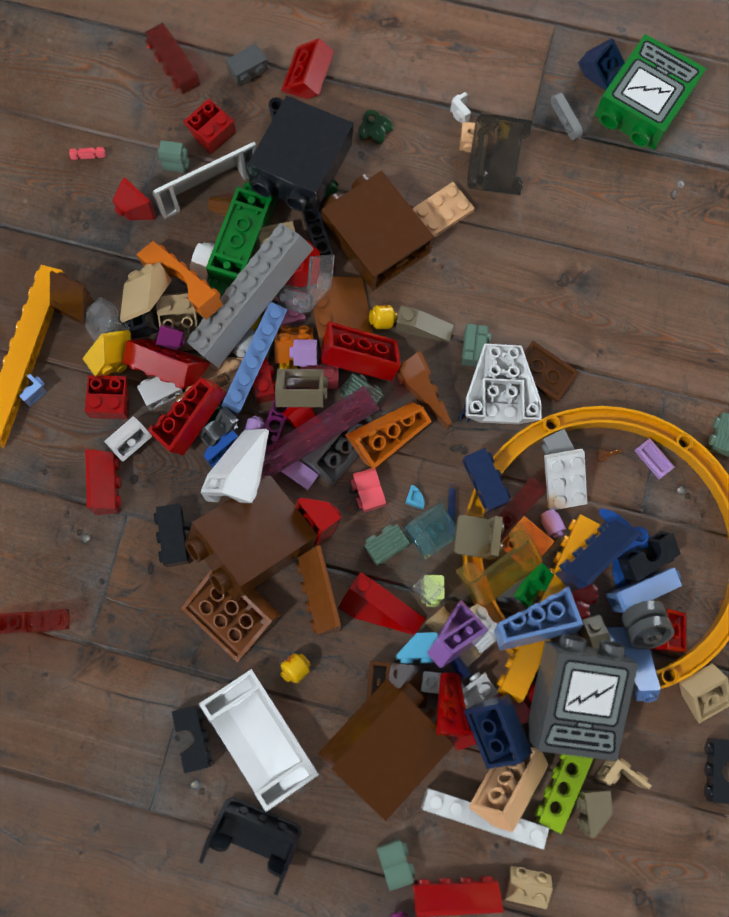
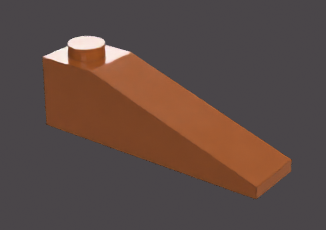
M419 351L401 364L396 374L400 384L403 383L405 388L426 410L448 430L452 422L443 401H438L437 386L430 382V369L421 351Z

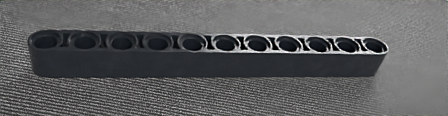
M272 98L268 103L271 121L278 111L274 109H279L283 102L281 98ZM319 208L316 213L305 209L301 211V215L310 243L318 251L320 248L326 249L324 252L319 251V271L322 276H333L336 271L335 257ZM314 216V217H316V218H315V219H309L308 217ZM315 232H320L321 234H320V235H314L313 233H315ZM325 264H330V265H331L330 268H325V267H323V266H324Z

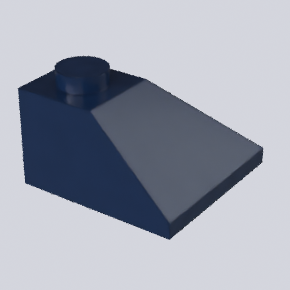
M610 38L590 49L578 62L584 76L604 90L609 87L625 63L614 38Z

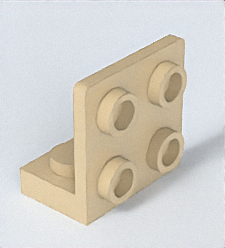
M622 758L620 760L617 759V761L605 760L593 777L600 783L611 785L612 783L615 784L622 774L638 787L651 788V785L647 782L648 778L638 771L636 773L631 770V765Z

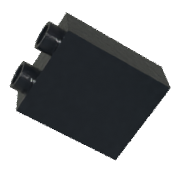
M286 95L247 164L249 185L252 190L262 197H270L272 194L284 199L285 203L293 210L301 212L307 209L316 213L352 146L353 123Z

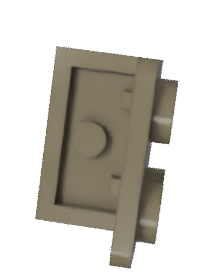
M467 515L458 516L454 552L460 555L490 560L499 557L502 552L500 540L504 532L503 517L494 516L490 519Z

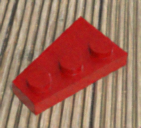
M442 673L440 674L436 735L460 737L471 735L469 723L464 712L466 706L460 674Z

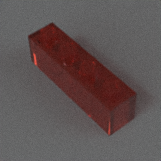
M164 23L145 32L147 38L145 43L149 50L154 51L156 61L162 63L166 76L172 78L171 82L176 90L179 89L183 95L200 86L197 72Z

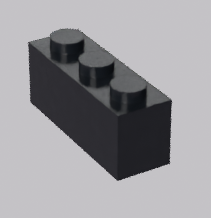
M180 503L156 507L157 513H154L155 525L158 524L159 532H156L157 543L161 544V551L158 552L160 563H163L166 568L190 564L188 551L185 546L187 540L182 506Z

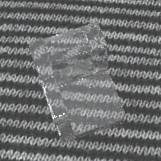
M424 574L412 587V590L426 603L431 605L445 587L439 582L436 584Z

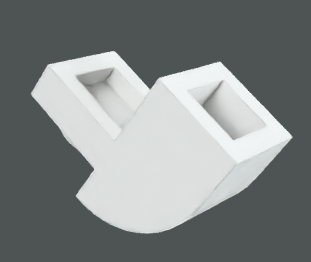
M210 242L197 244L190 264V271L193 270L200 280L203 278L206 282L208 280L206 266L215 245Z

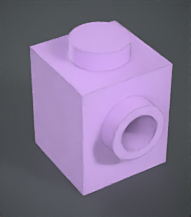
M294 340L293 347H290V358H293L294 365L300 367L317 365V340Z

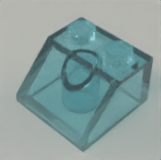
M441 503L416 517L403 527L425 560L455 540L456 524Z

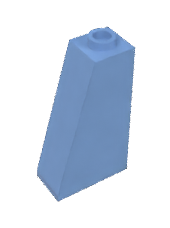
M674 567L666 568L646 576L640 582H631L604 594L612 612L624 613L634 604L651 601L681 587V576Z
M625 627L607 628L611 641L624 645V654L638 664L632 691L635 700L646 703L657 700L661 689L650 649L643 650L632 647L627 635L628 631H626Z

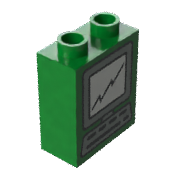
M644 34L602 95L594 116L599 118L600 123L604 127L612 130L618 129L627 134L635 145L655 150L697 87L707 68L651 36Z

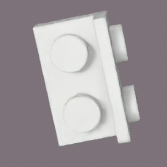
M477 672L469 678L471 681L466 686L462 684L466 709L491 699L498 693L488 679L486 672L482 674Z

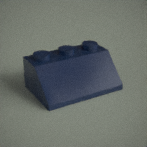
M509 694L488 699L464 710L487 769L521 764L532 754Z

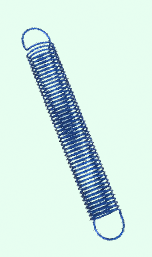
M449 488L448 519L450 516L453 519L452 527L449 526L448 522V534L455 533L454 509L456 514V494L454 492L456 489ZM450 495L453 496L454 499L453 506H451L449 503Z

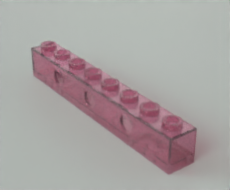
M365 385L267 446L260 481L269 475L271 477L379 410Z

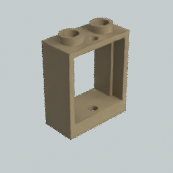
M278 369L275 387L276 407H323V399H327L328 377H324V369ZM286 388H318V389H286Z

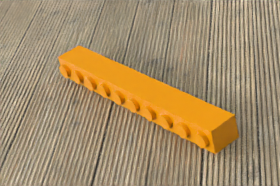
M41 265L39 270L36 271L35 282L28 292L29 298L27 303L23 305L21 319L16 324V333L10 340V349L3 358V367L0 372L1 448H5L22 401L20 395L28 385L30 379L27 376L32 374L54 314V310L50 306V272L64 273L60 269Z
M581 514L576 520H571L568 526L570 532L568 536H564L560 544L563 548L561 552L556 553L553 559L555 563L553 569H549L554 576L546 591L539 590L537 594L540 597L538 603L566 588L555 574L560 569L559 565L564 560L571 559L573 557L571 553L579 546L583 547L586 544L584 542L585 539L591 534L595 535L598 532L597 528L601 524ZM545 640L513 648L516 651L513 656H509L505 667L508 669L505 675L501 674L498 679V693L502 695L509 694L511 700L517 703L524 701L540 665Z

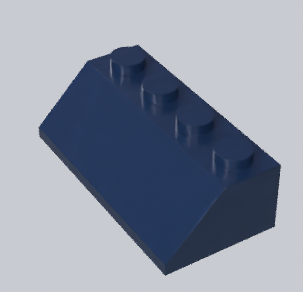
M616 520L609 523L605 521L597 528L598 532L595 535L591 534L585 539L584 542L586 544L583 547L579 546L571 553L573 555L571 559H566L559 565L560 569L555 574L566 587L569 586L571 592L589 586L640 533Z

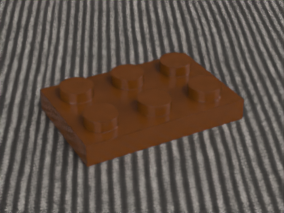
M532 341L524 354L536 388L558 403L579 371L535 341Z

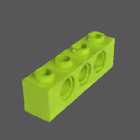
M560 754V764L555 766L551 774L553 778L551 785H547L544 790L543 797L545 799L542 805L539 804L535 811L536 822L562 834L593 758ZM571 762L575 765V772L573 774L567 772V765ZM561 782H565L567 790L561 794L558 786ZM557 801L559 809L557 812L552 813L550 805L552 802Z

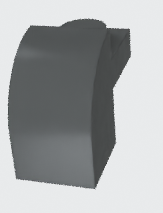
M225 406L220 409L214 421L203 427L199 438L207 447L215 446L223 434L237 430L238 426L236 424L238 419Z

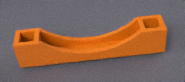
M152 241L136 254L143 266L159 262L169 276L179 278L185 282L188 288V300L195 311L206 320L223 306L220 300V293L214 287L211 289L203 278L200 280L193 270L189 271L184 262H178L176 256L173 253L169 254L162 244L158 245Z

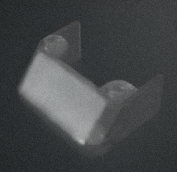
M334 255L310 257L308 285L300 288L285 284L271 302L300 313L311 312L332 287Z

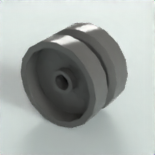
M651 600L634 604L623 613L621 618L626 631H628L627 635L630 644L636 649L644 650L661 646L668 642L675 633L671 621L668 619L669 616L665 606L659 601Z

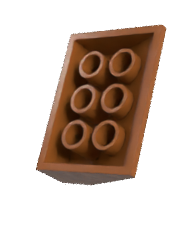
M324 276L318 277L316 283L308 285L320 352L328 321L373 333V328L369 321V308L362 277Z
M319 545L298 557L299 563H296L298 575H303L304 582L300 584L303 594L307 593L309 601H306L305 604L307 612L313 615L314 620L310 621L312 632H317L318 636L341 631V624L321 546Z
M211 570L181 609L238 663L271 628L281 614L255 589L236 601L228 592L220 594L210 581L209 574L213 572Z

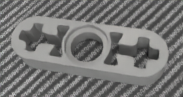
M558 93L552 96V106L569 137L572 140L582 137V127L564 95Z

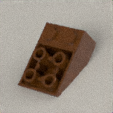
M51 271L50 306L55 312L87 327L98 308L94 303V299L91 298L90 292L85 288L86 285L78 280H75V282L70 280L62 272L56 273Z
M370 661L366 701L386 679L397 688H400L407 681L424 698L417 707L426 708L427 692H422L421 687L424 671L429 672V667Z

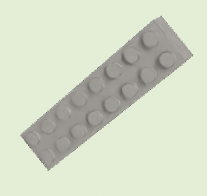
M280 223L266 242L261 245V248L254 257L249 260V263L242 272L238 274L230 287L226 289L220 298L223 306L207 320L203 318L186 342L203 357L219 367L314 248L301 235Z

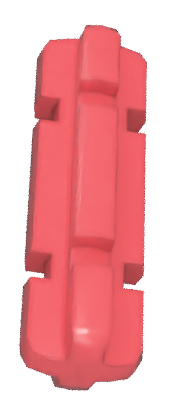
M94 147L79 148V150L75 148L69 150V156L72 160L79 159V157L81 159L96 158V156L104 158L105 149L104 147H96V149Z

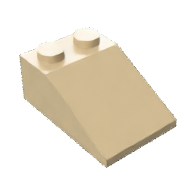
M159 262L153 265L147 264L142 270H134L128 275L129 278L125 282L120 316L122 323L149 312L172 281Z

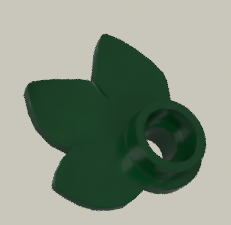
M368 110L363 115V123L359 127V135L362 140L370 136L375 142L382 144L385 132L393 131V124L390 119L380 116L377 111ZM369 116H373L375 120L371 121Z

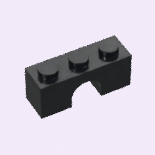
M660 531L650 537L647 541L649 546L647 556L644 551L631 549L619 556L617 560L624 578L640 582L645 579V576L658 571L664 564L674 561V558L681 554L674 533Z
M195 705L171 711L175 731L187 730L194 737L192 748L180 753L184 774L211 767L210 762H213V755L211 749H207L206 742L209 741L207 729L203 730L202 721H205L203 710Z
M707 738L705 743L707 763L704 766L707 784L704 786V795L706 801L729 804V782L722 775L724 764L729 762V740Z

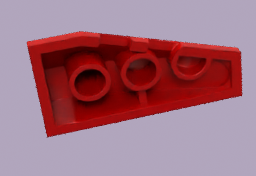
M361 572L338 606V608L354 619L370 622L410 635H415L425 620L424 617Z

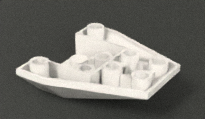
M484 344L466 396L467 418L480 423L522 424L541 420V400L522 346Z
M244 430L208 473L201 490V494L206 501L219 502L222 496H229L240 503L253 502L260 483L269 430Z

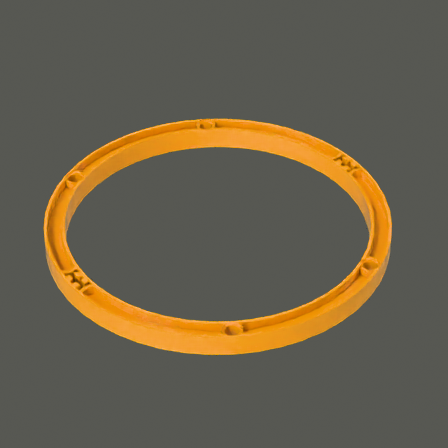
M591 406L565 410L549 415L521 430L493 456V465L502 475L522 453L543 441L544 438L562 429L571 431L582 428H613L645 436L676 453L701 477L720 508L729 538L728 473L719 461L691 435L656 416L637 410L611 406ZM546 423L553 424L554 429H549ZM679 440L685 443V447L679 444ZM474 488L465 515L484 518L485 510ZM462 555L466 584L473 604L479 603L488 611V616L493 622L498 624L506 618L500 611L488 585L482 558ZM729 583L720 611L700 641L677 660L656 670L660 689L674 685L696 673L707 665L729 641ZM510 648L505 651L513 656L516 650ZM665 671L669 672L671 676L668 682L664 679Z

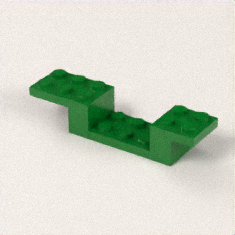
M248 182L244 183L243 188H236L206 266L208 273L207 283L211 289L214 287L221 297L249 263L263 225H269L279 198L272 194L270 197L258 195L252 190Z

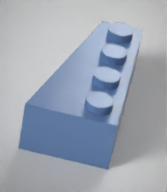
M568 586L561 592L547 597L542 602L536 603L528 609L499 622L494 630V635L499 650L502 651L561 637L562 634L577 633L583 623Z

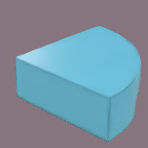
M411 485L405 504L423 510L425 504L423 495L417 487Z

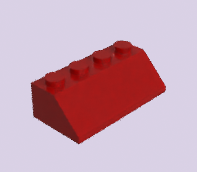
M328 321L321 347V362L323 364L388 381L393 380L401 366L397 340Z
M151 338L126 341L122 363L129 365V368L133 370H142L145 375L157 376L160 378V381L174 383L175 387L181 389L193 386L210 366V361L182 350L177 351L156 345V340Z
M468 876L459 877V881H451V878H438V882H430V879H417V883H413V903L416 917L503 913L499 882L493 879V876H480V880H472V877Z

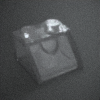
M99 297L89 306L86 312L85 327L94 342L102 333L130 331L126 322H121V314L116 306L102 297Z

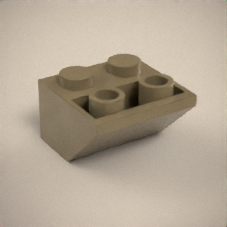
M601 788L580 790L575 801V807L579 809L580 817H577V826L582 834L591 838L596 837L613 814L611 792L609 790Z

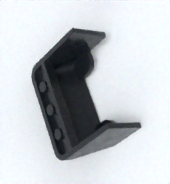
M228 798L224 802L206 838L199 863L203 864L209 849L224 852L233 843L269 859L267 864L268 871L280 878L274 892L278 896L300 840L302 829L295 822L269 811L266 812L264 809L238 798Z

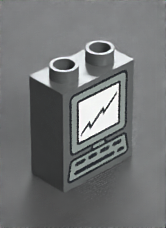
M562 634L560 642L545 640L525 732L526 737L538 751L617 761L638 664L624 654L625 646L617 642L601 640L599 648L586 647L587 641L585 639L569 634Z

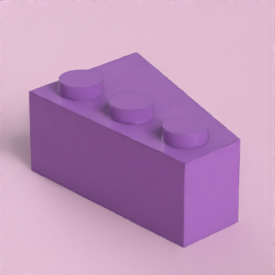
M460 600L448 616L427 654L441 669L476 645L489 629Z

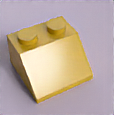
M130 331L102 333L82 358L94 376H106L126 370L127 364L122 363L126 341L131 340Z

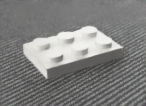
M577 449L544 455L549 510L587 504L584 450Z

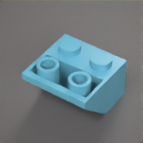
M437 632L416 633L395 656V661H400V664H412L413 660H420V664L432 663L433 660L427 654V651L435 640Z

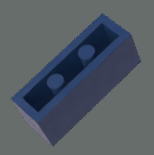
M486 448L464 456L462 463L486 514L508 505L511 494L508 488L504 487L501 482L503 478L500 471L496 470L493 465L494 458L492 454L487 452Z

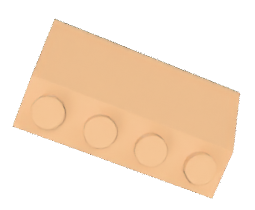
M530 746L532 754L521 764L491 768L472 799L469 808L492 826L513 832L548 767L543 752L538 751L535 747Z

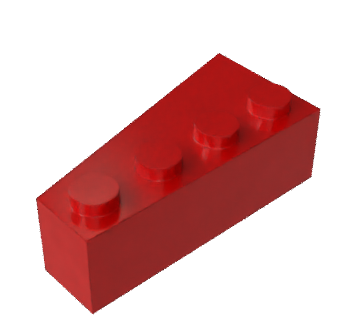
M201 377L184 393V397L179 402L176 401L171 406L172 409L166 415L162 414L158 418L159 421L154 426L151 425L147 431L169 452L184 456L227 393L216 383Z

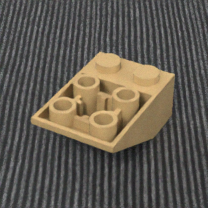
M188 292L163 294L156 302L159 327L164 324L184 330L183 335L186 336L187 340L190 334L198 327V315L188 300ZM185 341L184 347L180 346L179 350H194V348Z

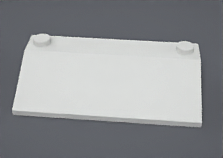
M255 142L153 190V199L163 218L166 219L180 212L175 195L235 166L243 179H248L247 164L256 150Z
M252 669L199 704L266 812L319 775Z

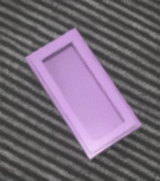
M650 438L634 450L658 479H661L675 467Z

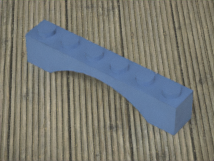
M270 302L223 400L222 408L226 406L237 415L241 411L287 309L273 302Z

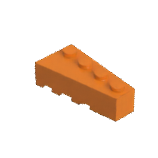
M411 402L345 434V436L362 461L372 469H375L432 421L422 406Z

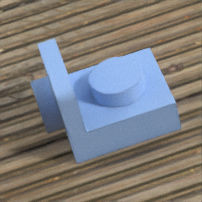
M29 374L27 377L34 384L26 387L20 397L31 407L47 391L43 388L45 383L38 376L34 378Z

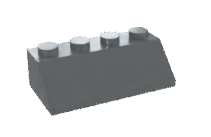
M347 400L299 458L331 486H334L359 456L345 434L372 422L373 419L361 405Z

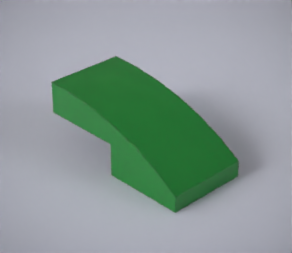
M539 564L524 579L514 596L524 606L530 607L539 590H547L554 574L544 564Z

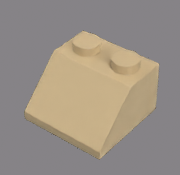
M713 663L679 682L681 694L699 724L729 707L728 678Z

